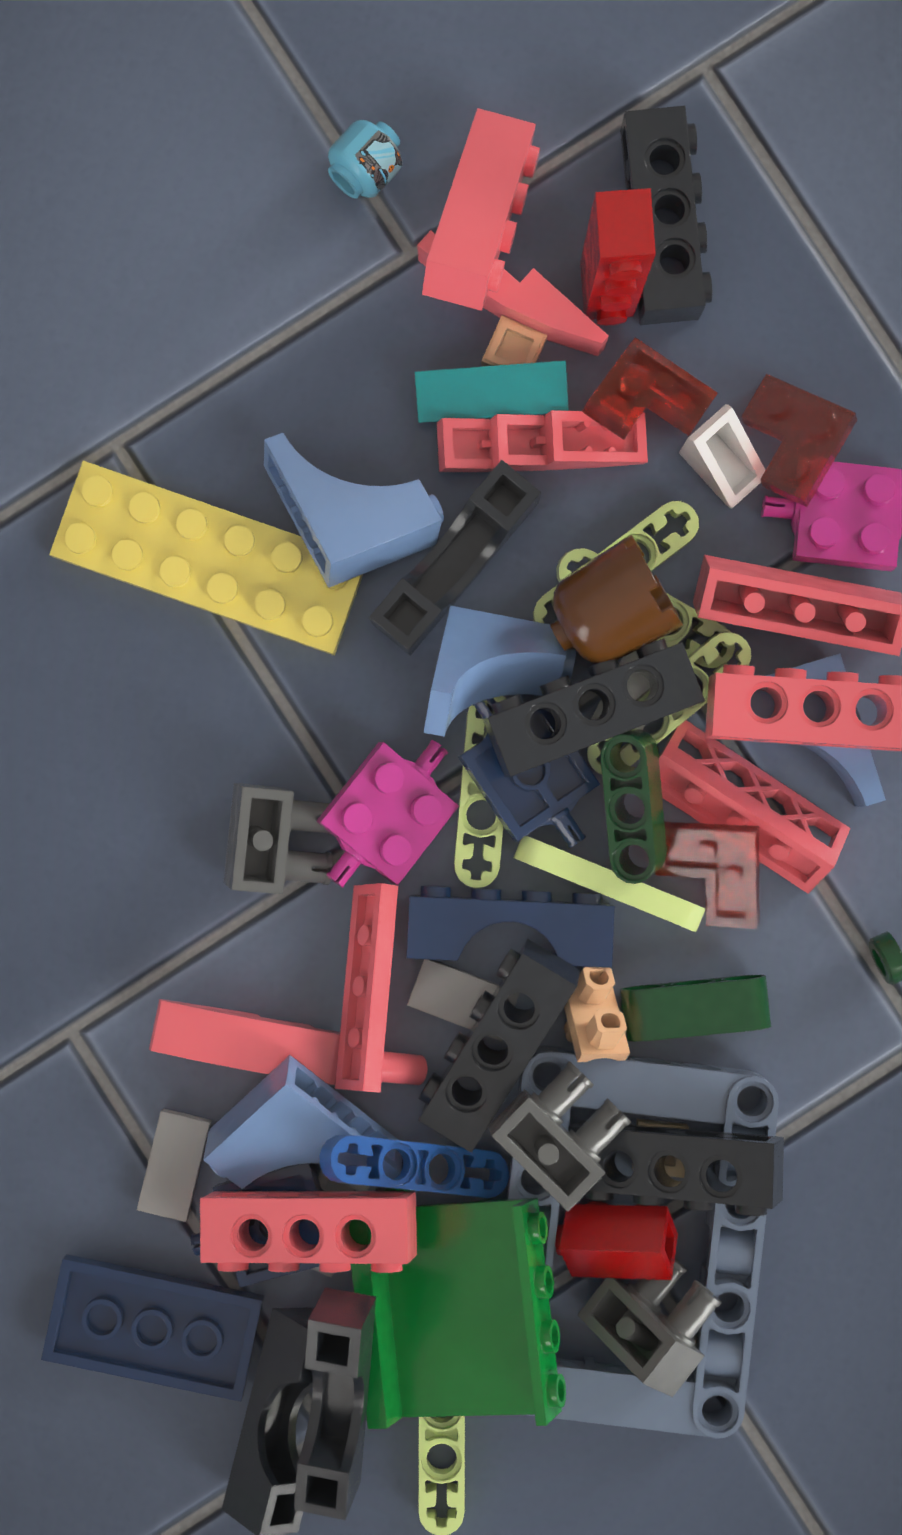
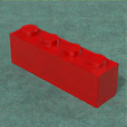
M651 188L595 192L580 267L584 314L591 320L597 319V324L618 325L626 322L627 317H634L656 255Z

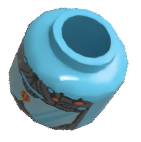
M356 120L329 149L328 159L331 166L328 169V173L331 179L345 194L352 198H358L360 195L365 198L376 197L402 167V157L397 148L400 145V139L394 130L384 122L379 121L375 125L366 120Z

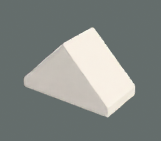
M727 404L689 436L679 452L724 504L731 509L768 477L733 408Z

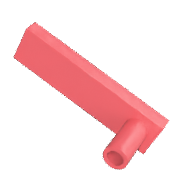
M375 883L354 885L335 1089L380 1093L381 1082L419 1086L425 1081L428 1066L424 1056L384 1051L398 898L397 885Z

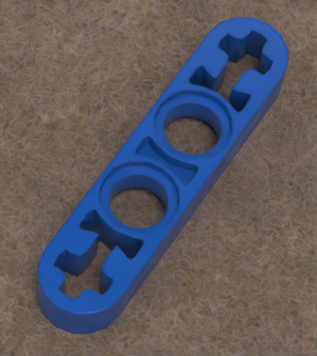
M335 1135L325 1142L319 1155L323 1174L329 1180L337 1183L491 1198L503 1192L509 1179V1169L505 1159L500 1154L487 1150L473 1149L471 1153L461 1147L358 1135ZM392 1149L397 1150L403 1158L402 1171L394 1179H390L383 1170L384 1157ZM347 1152L352 1155L368 1156L367 1166L347 1165L345 1167V1165L338 1163L339 1153ZM440 1154L448 1163V1173L444 1181L436 1184L429 1175V1165L431 1160ZM465 1167L488 1169L490 1171L489 1180L464 1177Z

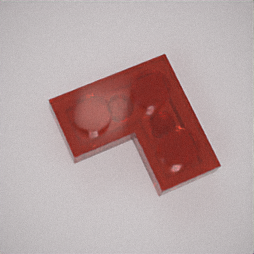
M635 337L589 398L582 412L623 440H625L647 408L689 436L718 392Z
M768 374L763 378L741 416L745 425L782 441L760 479L762 486L805 507L809 505L857 422L855 412Z
M664 821L667 854L663 866L655 872V875L705 878L706 926L757 929L760 923L759 826Z

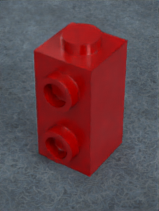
M592 1201L587 1204H575L569 1211L566 1210L564 1224L557 1226L555 1247L557 1254L563 1257L572 1277L672 1280L678 1233L668 1206L640 1204L608 1205L604 1202Z

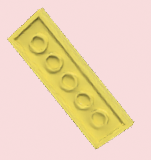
M83 461L49 554L53 558L334 656L363 576L362 574L328 588L301 536Z

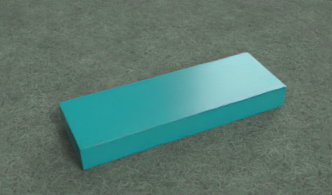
M566 360L415 372L418 423L435 422L442 418L478 419L492 418L496 414L535 415L547 414L551 410L569 411Z

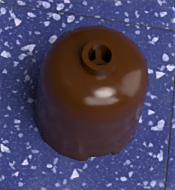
M632 535L568 574L558 583L554 591L553 608L558 620L551 623L550 627L564 651L574 647L582 658L593 664L609 660H619L683 626L661 582L656 575L653 576L643 558L645 557L644 553Z

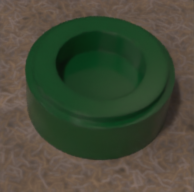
M886 931L870 938L869 949L883 979L891 985L901 982L902 951L894 937Z

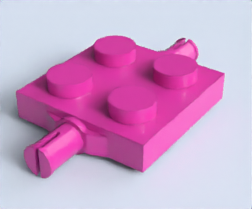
M805 458L801 464L799 489L793 499L764 496L762 502L763 509L761 510L762 517L791 519L794 533L793 561L890 572L897 567L899 540L902 536V469Z
M431 740L430 744L414 763L403 759L384 742H378L316 821L336 837L339 845L345 851L329 873L326 874L328 878L344 888L346 882L361 864L374 868L392 884L399 885L459 807L458 804L437 787L434 779L430 776L445 755L448 754L445 748H440L441 745Z

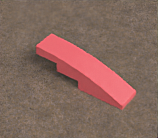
M432 230L417 244L418 261L426 266L435 233ZM534 268L520 283L504 269L498 292L488 290L483 305L484 309L499 318L502 315L546 334L548 341L595 356H599L605 349L609 337Z
M551 410L545 415L496 414L491 419L442 418L437 422L439 472H491L501 460L515 471L600 468L640 465L648 462L644 412Z
M159 999L149 1050L263 1074H270L291 1055L325 1083L335 1085L340 1032L314 1028L309 1024L263 1018L255 1013Z

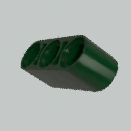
M632 729L612 737L605 743L601 752V768L611 868L622 881L637 884L647 880L663 866L666 860L667 847L657 744L649 733L640 729ZM623 742H629L638 749L640 762L637 767L628 766L621 759L620 747ZM626 794H634L642 800L645 808L643 817H634L628 813L624 805ZM630 845L640 846L646 851L649 858L648 867H638L631 861L629 857Z
M766 975L730 976L639 985L620 989L622 1013L627 1026L625 1032L627 1041L674 1039L755 1031L771 1027Z

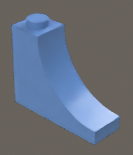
M284 433L264 440V467L328 588L437 544L441 523L444 521L443 511L438 499L433 494H427L419 479L390 486L354 484L328 475L310 464L294 449Z
M450 605L431 687L424 733L444 737L448 726L459 713L483 700L505 695H542L539 686L567 675L571 679L576 650L568 649L564 651L555 637L550 624Z
M840 653L793 667L795 669L807 670L806 679L827 680V672H846ZM775 673L770 674V675H767V676H773V677H775ZM757 690L751 697V708L757 716L768 719L774 711V700L769 693ZM808 694L803 703V710L810 720L820 722L825 716L826 706L821 697L815 694ZM856 706V715H857L858 719L861 721V718H860V715H859V712H858V709H857V706ZM801 745L816 753L836 771L848 789L855 807L869 806L886 800L870 749Z
M289 1055L209 1129L203 1160L209 1164L210 1168L218 1176L228 1178L243 1189L252 1181L271 1171L297 1164L320 1163L319 1155L322 1146L335 1135L398 1139ZM395 1149L390 1150L383 1160V1170L390 1179L398 1177L402 1171V1156ZM347 1152L339 1153L338 1163L345 1165V1167L347 1165L367 1166L368 1156L352 1155Z

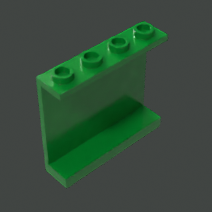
M538 1198L416 1205L417 1255L408 1264H402V1271L376 1273L371 1271V1264H351L354 1293L376 1296L366 1413L368 1429H387L402 1417L534 1414L536 1426H546L562 1412V1407H564L566 1401V1384L563 1375L557 1372L555 1353L558 1352L560 1346V1331L557 1321L551 1319L549 1298L553 1295L554 1278L551 1267L545 1265L543 1244L547 1241L548 1225L544 1212H539ZM351 1220L349 1231L352 1239L362 1245L370 1244L372 1235L369 1226L361 1220Z

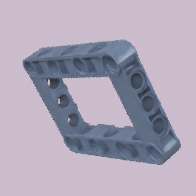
M539 1046L519 1078L518 1095L524 1089L530 1095L534 1092L539 1095L547 1086L539 1085L533 1080L534 1069L543 1062H553L562 1071L567 1066L566 1064L571 1061L581 1074L583 1073L594 1084L591 1089L589 1088L572 1105L574 1107L599 1109L608 1098L621 1112L717 1123L721 1126L720 1132L766 1136L776 1135L779 1108L778 1094L772 1084L757 1072L748 1069L638 1056H628L625 1061L601 1058L588 1062H577L574 1049ZM748 1086L758 1087L761 1097L756 1107L750 1110L739 1109L737 1098L742 1089ZM571 1108L561 1117L564 1121L561 1125L567 1131ZM510 1156L509 1179L505 1200L538 1198L539 1212H544L548 1225L547 1241L543 1244L545 1265H549L552 1269L560 1203L541 1185L537 1187L526 1185L521 1179L522 1172L525 1169ZM717 1160L715 1165L717 1178L725 1185L734 1186L737 1181L735 1168L725 1160ZM715 1203L714 1210L706 1211L705 1222L709 1227L706 1263L701 1262L698 1282L708 1288L713 1293V1297H718L725 1292H733L738 1294V1300L736 1305L729 1311L721 1312L714 1310L698 1330L696 1348L705 1356L673 1397L643 1384L626 1366L595 1363L594 1357L584 1356L583 1361L556 1358L557 1372L562 1374L565 1379L566 1401L564 1407H562V1412L554 1419L696 1435L715 1439L726 1438L734 1434L741 1426L745 1412L766 1215H742L727 1209L726 1204ZM719 1395L727 1399L725 1406L716 1413H708L702 1410L705 1401L712 1396Z

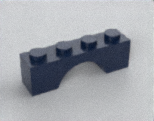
M421 886L420 895L409 896L407 958L458 961L466 944L480 930L496 923L517 922L528 925L543 934L550 942L555 955L572 966L612 968L615 906L610 903H603V894L575 892L572 893V902L552 901L551 891L522 890V899H501L502 889L471 888V897L451 896V887Z

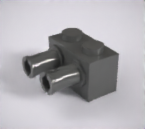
M234 783L224 884L231 890L283 894L286 880L329 885L331 879L326 876L329 872L326 869H313L312 867L333 868L332 853L288 850L291 830L328 833V835H332L316 822L318 820L317 816H321L330 803L294 800V791L284 787Z
M571 1061L566 1064L567 1066L539 1095L535 1092L530 1095L524 1089L488 1126L491 1136L567 1211L605 1174V1171L599 1164L601 1158L598 1154L631 1123L607 1098L604 1104L576 1133L572 1129L568 1132L561 1125L564 1122L561 1117L589 1088L591 1089L594 1086Z
M676 1258L672 1280L638 1279L635 1284L632 1282L626 1284L617 1278H606L578 1313L580 1319L643 1384L671 1397L676 1394L705 1355L694 1346L695 1340L693 1337L715 1308L719 1307L722 1303L718 1297H713V1293L708 1288L694 1280L691 1288L670 1315L662 1314L660 1312L662 1310L659 1305L682 1274H685L687 1268Z

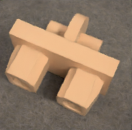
M583 968L579 976L578 985L564 1006L567 1022L564 1025L565 1037L573 1043L577 1062H588L601 1058L625 1061L630 1054L625 1035L627 1026L624 1015L619 1011L613 989L615 980L611 968Z

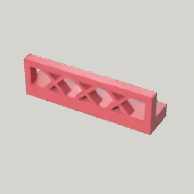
M687 720L672 732L665 747L659 754L662 798L809 894L835 867L851 828L716 739L705 738V732ZM683 739L697 748L702 759H695L679 749L678 746ZM730 770L741 777L745 787H737L728 781L724 771ZM766 798H773L782 804L787 815H780L772 810ZM808 826H815L832 837L829 845L827 846L813 837Z

